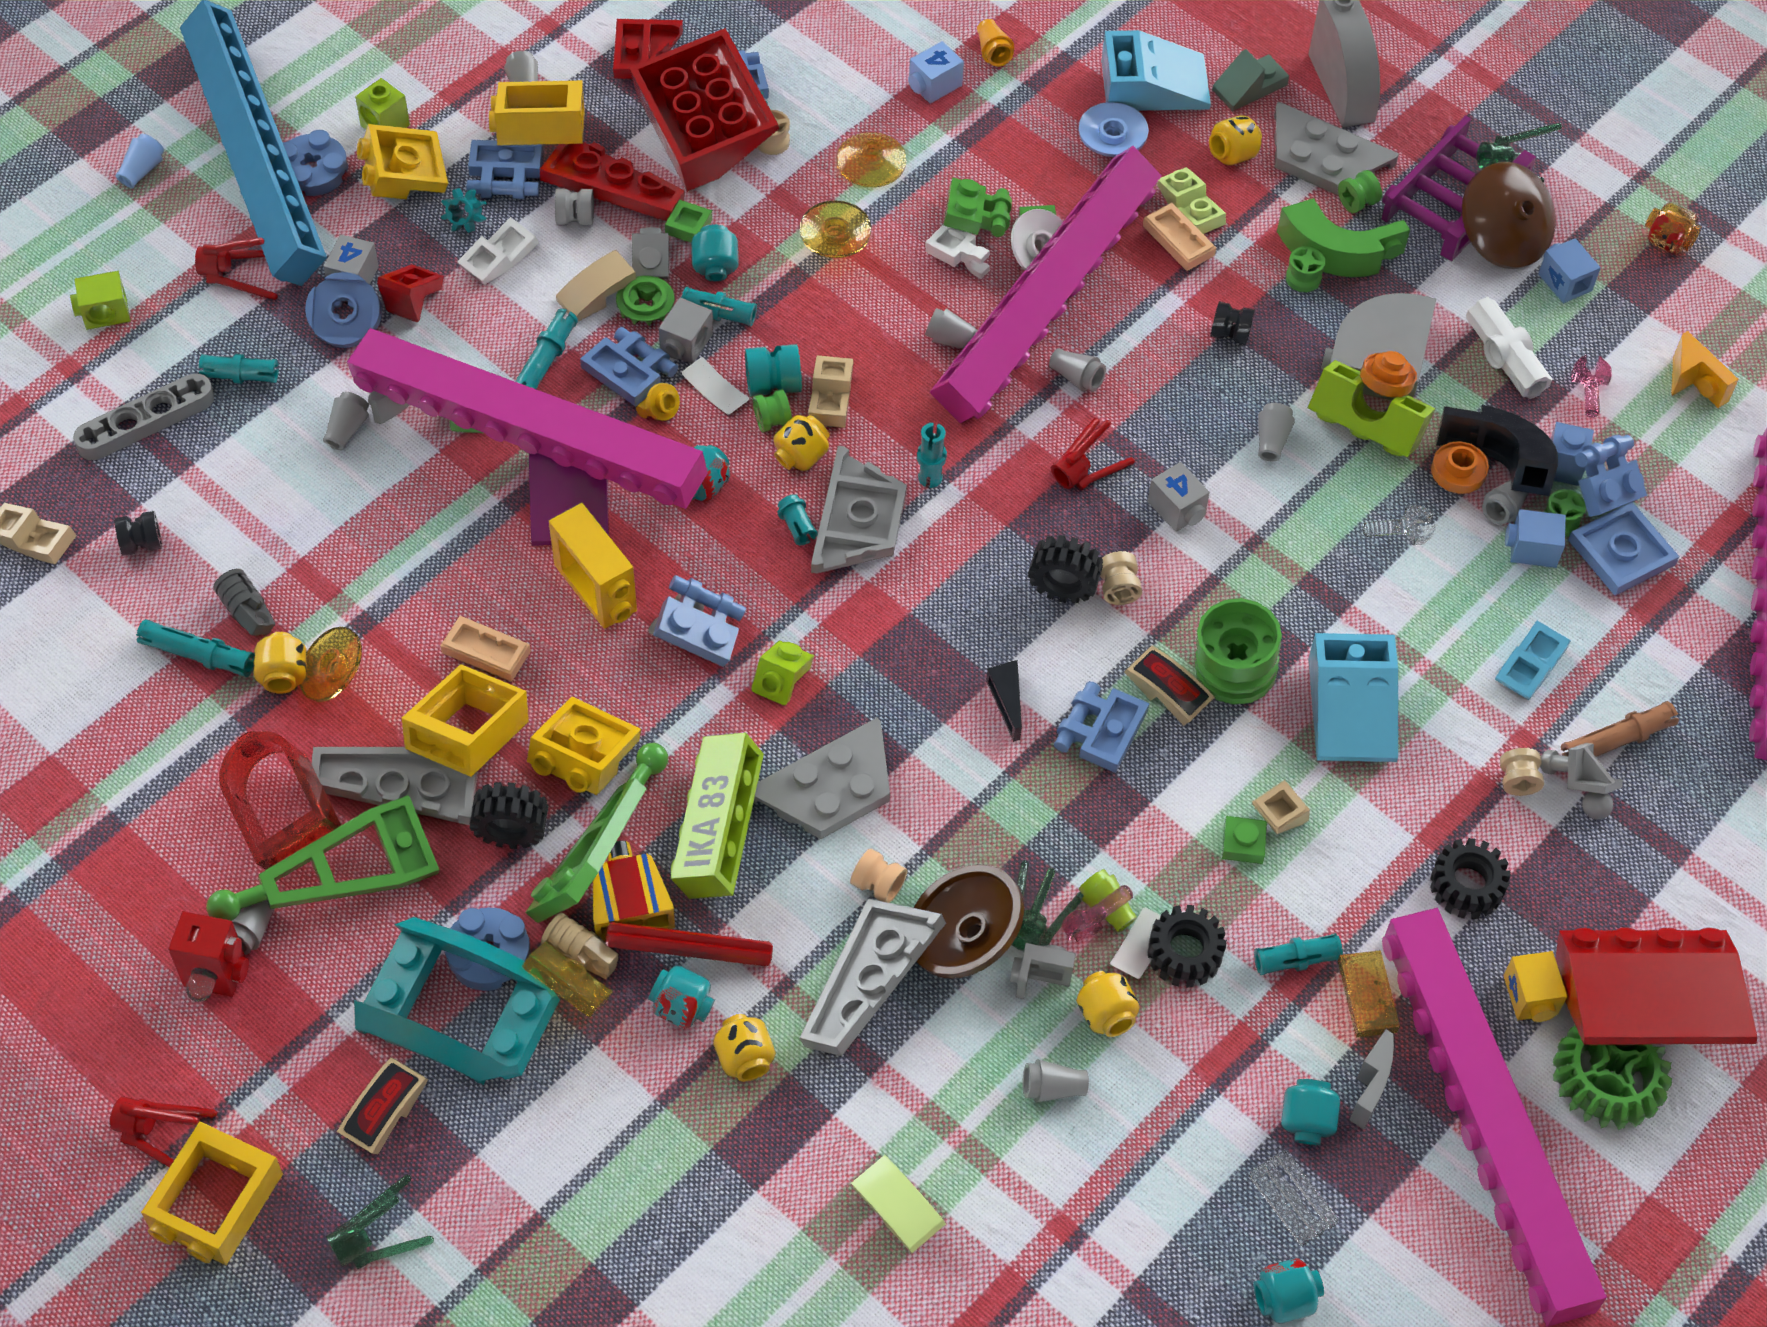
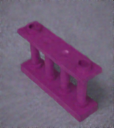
M1466 115L1456 126L1450 125L1444 132L1441 141L1397 186L1391 185L1382 199V203L1385 206L1381 220L1387 223L1399 210L1404 211L1442 234L1441 238L1444 242L1440 255L1451 262L1470 243L1462 219L1463 198L1430 178L1440 169L1468 185L1475 173L1450 159L1458 149L1487 166L1498 162H1513L1525 166L1532 171L1536 159L1535 155L1524 150L1515 160L1509 159L1507 161L1467 138L1471 118ZM1420 189L1461 213V217L1457 221L1451 220L1449 222L1410 198Z

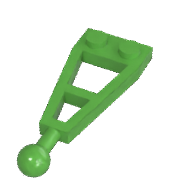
M647 743L640 747L636 755L637 767L628 781L616 789L549 878H544L531 893V897L534 900L525 913L535 922L539 923L580 901L600 871L647 789L644 786L651 775L659 774L666 768L668 753L662 745Z
M407 795L365 811L263 871L258 876L260 885L238 893L224 889L214 892L207 900L206 910L210 917L232 921L239 915L241 909L267 900L270 909L399 889L437 875L439 867L411 798ZM374 825L393 873L336 883L324 853ZM310 861L312 862L320 883L319 886L279 892L276 881Z

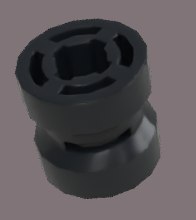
M1219 301L1210 337L1218 339L1230 337L1233 338L1235 343L1246 345L1255 309L1243 307L1239 310L1232 308L1229 303Z
M155 511L142 513L140 517L135 518V522L128 516L114 519L116 536L122 556L135 554L139 545L141 548H146L150 551L162 549L161 533Z

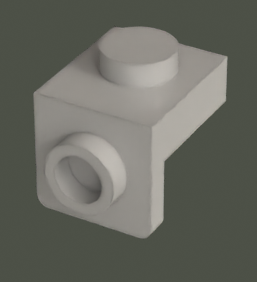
M646 227L641 228L640 233H632V268L636 272V277L646 275L660 279H669L668 233H661V228Z
M1026 943L1023 958L1014 957L1010 982L1018 983L1015 998L1024 999L1028 978L1070 987L1076 953L1068 952L1063 947L1057 945L1039 946Z

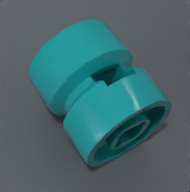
M797 344L778 345L773 352H769L766 347L745 348V367L749 397L760 394L762 396L770 395L772 390L776 388L778 390L783 389L785 393L802 392L801 364Z

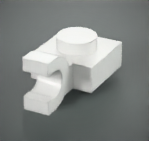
M942 225L925 242L926 253L953 267L962 261L967 269L980 279L990 271V265L984 263L990 256V250L976 246V236L971 233Z

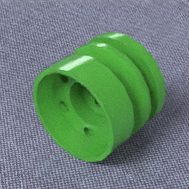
M1238 598L1224 600L1211 606L1201 617L1196 638V677L1216 700L1234 705L1251 703L1264 697L1274 686L1278 673L1282 634L1279 621L1271 610L1256 601Z

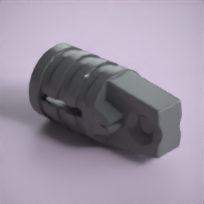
M232 569L222 574L215 581L213 590L234 620L252 636L270 634L275 626V621L266 607L263 597L253 586L250 579L247 578L245 572L242 569Z

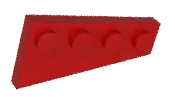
M585 142L558 144L540 168V181L574 192H579L581 189H593V196L596 199L664 221L668 220L678 201H684L685 190L649 171L641 173L635 170L633 163L623 157L616 160L605 154V147L595 142L590 145Z

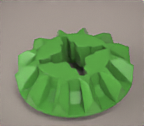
M646 275L637 276L625 288L619 290L616 295V305L620 310L622 318H630L634 325L639 321H645L648 326H650L653 320L664 321L666 314L671 311L675 301L673 289L666 281L658 277ZM639 297L645 301L652 299V306H648L645 303L639 305Z

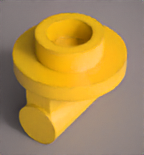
M655 384L649 390L647 397L636 407V411L643 418L652 416L656 420H669L675 416L679 409V394L671 384Z

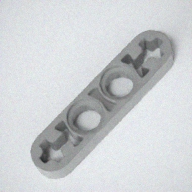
M202 374L186 375L80 425L75 430L73 436L79 455L87 460L101 459L207 409L214 401L211 382ZM197 390V392H199L200 394L195 395L191 391ZM180 397V401L183 403L178 404L176 398ZM161 403H167L172 406L169 411L163 414L152 412V409ZM133 419L137 421V424L132 429L121 430L117 428L123 420ZM111 429L113 436L109 437L106 430ZM94 438V440L98 442L91 444V442L87 440Z

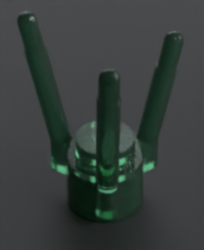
M1556 123L1509 136H1497L1495 141L1482 142L1476 153L1477 164L1480 169H1483L1498 162H1513L1522 152H1514L1512 146L1509 145L1510 143L1560 130L1562 125ZM1538 176V177L1541 179V181L1544 183V181H1545L1544 178Z
M1026 860L1021 862L1017 885L1023 898L1029 863ZM1053 868L1047 870L1031 910H1024L1021 928L1012 943L1013 947L1023 952L1026 943L1039 946L1050 945L1053 936L1082 902L1083 895L1079 892L1047 928V919L1040 913V910L1055 875V869Z
M404 1175L349 1221L326 1235L342 1267L354 1262L359 1270L370 1262L433 1243L434 1238L429 1235L368 1253L365 1250L373 1245L365 1228L399 1203V1198L395 1195L410 1183L412 1179L410 1175Z

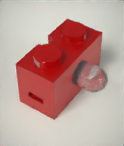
M182 911L168 950L182 984L186 988L187 996L194 1002H204L210 998L212 993L233 997L238 982H244L249 968V960L245 957L242 949V940L238 938L233 922L231 920Z

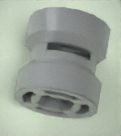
M556 189L555 221L557 225H567L570 221H578L581 225H593V189H581L579 192H570L568 189Z

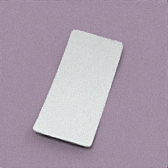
M703 357L682 371V375L705 398L726 414L733 413L749 400V397L725 380Z
M1143 908L1121 947L1110 962V965L1140 979L1152 958H1148V943L1153 924L1156 919L1160 920L1161 915L1148 908Z

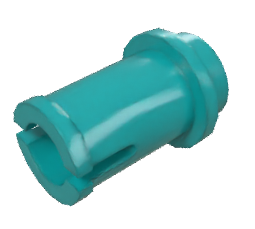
M795 494L782 498L777 505L779 508L777 511L778 517L785 520L796 545L800 546L810 543L811 541L807 534L814 540L818 532L805 511L806 502Z

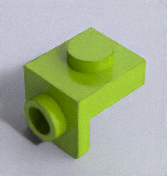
M779 640L760 657L751 688L752 691L781 705H786L790 701L794 684L810 670L814 655L803 651L797 644Z

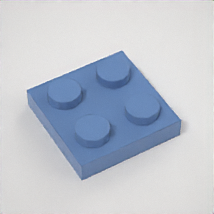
M1633 502L1572 531L1568 539L1614 596L1675 566L1680 557Z

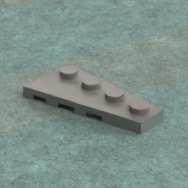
M313 747L310 772L312 791L375 805H382L409 795L417 814L470 825L473 800L476 794L477 772L472 777L411 752L405 749V747Z
M867 899L799 1038L804 1047L842 1056L944 927L946 922L942 914Z

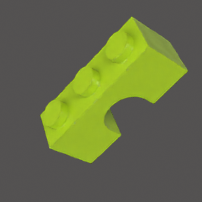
M1334 360L1325 367L1307 407L1316 412L1318 418L1328 423H1338L1347 427L1355 437L1363 440L1371 439L1383 445V449L1386 452L1395 456L1409 457L1419 447L1436 408L1406 395L1392 400L1388 410L1385 412L1373 410L1364 400L1363 388L1365 384L1360 378V371L1337 360Z

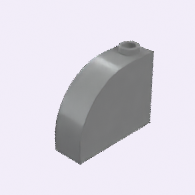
M1320 0L1308 53L1342 128L1375 122L1380 99V71L1376 44L1368 18L1359 0Z
M1394 293L1374 297L1359 304L1342 321L1334 348H1326L1321 369L1337 360L1360 371L1368 355L1396 351L1405 357L1417 373L1414 388L1409 393V396L1414 398L1436 298L1416 294ZM1364 385L1363 394L1387 400H1394L1396 398L1381 396Z

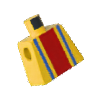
M616 841L607 857L608 861L604 862L593 880L595 934L605 941L607 926L611 922L674 929L673 903L650 854L633 856L629 842Z

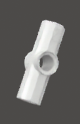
M1489 297L1478 300L1475 305L1468 309L1466 319L1484 342V353L1487 361L1495 369L1502 368L1523 397L1528 399L1535 398L1550 387L1552 378L1534 355L1533 342L1525 328L1521 326L1515 328L1496 301L1490 300Z

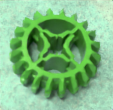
M1576 1026L1570 1028L1567 1037L1562 1038L1557 1046L1558 1052L1553 1058V1066L1557 1068L1553 1074V1081L1562 1084L1559 1089V1097L1572 1098L1569 1104L1570 1111L1578 1108L1585 1111L1583 1114L1584 1122L1589 1121L1595 1116L1599 1118L1601 1129L1607 1127L1610 1120H1613L1618 1130L1625 1128L1628 1121L1636 1127L1645 1118L1650 1119L1654 1117L1658 1107L1663 1106L1668 1098L1666 1091L1672 1085V1078L1668 1076L1672 1062L1662 1059L1666 1053L1665 1047H1654L1652 1044L1584 1045ZM1588 1050L1592 1057L1589 1061L1592 1066L1588 1072L1584 1073L1580 1056ZM1640 1071L1643 1078V1091L1637 1094L1633 1087L1635 1084L1633 1075L1635 1072Z

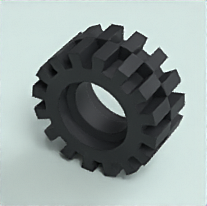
M1059 535L1056 541L1053 536H1049L1046 538V542L1043 539L1038 542L1028 571V578H1030L1032 586H1037L1036 591L1040 594L1046 591L1047 598L1053 600L1054 596L1060 597L1059 602L1066 603L1067 599H1071L1072 603H1079L1080 598L1085 602L1089 600L1090 596L1093 597L1097 590L1103 568V559L1098 557L1099 552L1096 548L1089 550V543L1078 544V538L1072 537L1071 541H1067L1065 535Z
M501 782L494 783V787H491L489 784L484 785L482 790L478 789L474 795L469 828L471 831H474V836L477 838L483 837V842L487 844L494 841L496 842V847L503 848V844H508L510 849H517V845L520 844L523 848H528L530 843L536 845L544 837L548 812L547 799L540 797L541 793L537 790L529 792V787L522 785L521 788H516V783L508 782V787L503 786Z
M1468 838L1465 846L1462 839L1455 840L1452 847L1449 844L1446 845L1442 853L1439 854L1430 877L1432 881L1430 886L1431 892H1437L1436 902L1441 904L1446 901L1447 904L1444 910L1451 914L1452 910L1456 908L1459 910L1457 917L1465 919L1467 912H1471L1472 919H1479L1482 912L1486 917L1492 913L1494 908L1497 909L1509 886L1508 882L1511 877L1510 870H1506L1508 867L1506 858L1498 861L1501 851L1495 848L1492 852H1489L1487 848L1490 843L1482 841L1480 847L1475 846V838ZM1461 868L1475 870L1485 879V886L1481 889L1467 888L1456 880L1455 872Z
M1180 905L1174 906L1171 915L1165 910L1161 913L1160 920H1155L1149 938L1147 953L1148 958H1152V969L1156 971L1160 968L1159 977L1164 981L1169 975L1172 976V985L1178 987L1180 980H1186V988L1194 987L1195 980L1197 979L1200 985L1207 983L1209 976L1213 978L1217 974L1226 949L1227 940H1224L1225 930L1223 927L1217 928L1219 920L1215 915L1210 920L1206 919L1208 910L1201 908L1199 914L1193 913L1195 905H1187L1186 912L1181 911ZM1178 935L1192 936L1201 942L1203 951L1197 957H1183L1173 951L1171 941Z

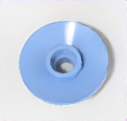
M1106 102L1089 108L1082 115L1078 131L1082 142L1090 150L1103 156L1115 157L1131 146L1140 150L1147 141L1149 128L1144 116L1135 108L1122 103Z

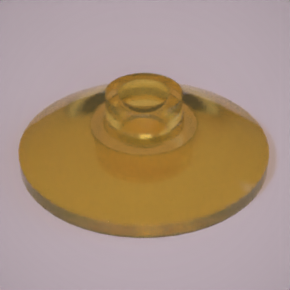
M864 132L849 137L841 144L837 151L836 162L839 172L848 181L863 187H881L896 181L903 174L906 167V153L902 145L894 138L882 133Z
M837 200L825 201L814 205L805 212L800 221V237L805 246L818 255L828 258L848 257L861 251L869 242L871 222L867 214L854 204Z
M347 627L332 628L320 635L307 651V674L303 683L300 684V688L306 697L317 702L327 701L339 695L350 684L358 670L362 656L361 641L354 631Z

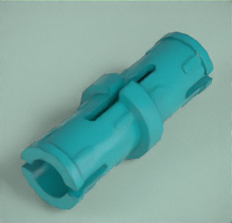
M690 287L684 288L681 298L712 310L714 321L719 322L721 319L747 324L748 326L753 325L757 313L756 303L728 298L726 293L723 292L712 294L694 290ZM707 302V303L715 304V305H718V306L731 308V309H733V310L730 311V310L722 309V308H719V307L706 305V304H704V303Z
M201 354L199 368H203V370H200L199 374L205 375L207 378L232 379L233 383L242 384L244 380L276 383L279 369L274 368L278 367L279 364L277 359L245 358L244 354H235L233 357Z
M928 423L922 427L921 445L917 452V462L920 465L918 480L920 484L926 487L927 477H929V488H934L941 484L942 466H944L947 459V451L944 447L946 431L941 424H938L936 433H933L934 423Z
M1337 933L1307 940L1296 937L1291 938L1289 943L1254 949L1255 965L1260 975L1295 968L1297 972L1307 969L1308 965L1341 960L1343 958V948Z

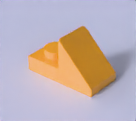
M1689 331L1684 332L1673 355L1671 395L1673 396L1693 384L1717 408L1728 403L1739 379Z

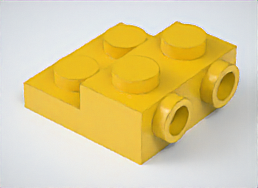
M368 124L364 138H359L357 143V158L365 160L362 170V183L364 186H370L372 196L407 200L410 190L445 193L448 179L437 131Z
M572 696L530 737L527 762L540 775L547 776L553 774L565 780L568 786L575 792L582 793L588 791L598 795L617 775L619 762L639 742L641 729Z

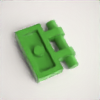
M952 177L948 190L943 226L978 235L980 228L991 231L995 237L1003 236L1010 224L1009 213L1012 207V199L1009 196V191L1005 188H1000L996 191L995 195L991 196L986 194V186L979 185L970 179L961 180Z

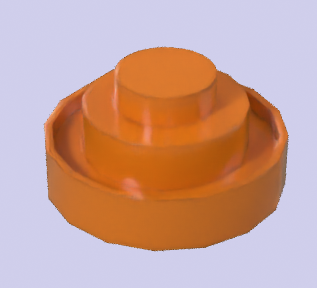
M1387 351L1368 355L1361 367L1360 378L1368 388L1381 396L1403 397L1409 395L1413 390L1417 380V373L1402 354L1396 351Z
M1462 441L1449 442L1442 445L1435 452L1431 466L1432 476L1438 485L1449 492L1457 494L1471 493L1478 490L1484 484L1489 469L1485 454L1476 446Z

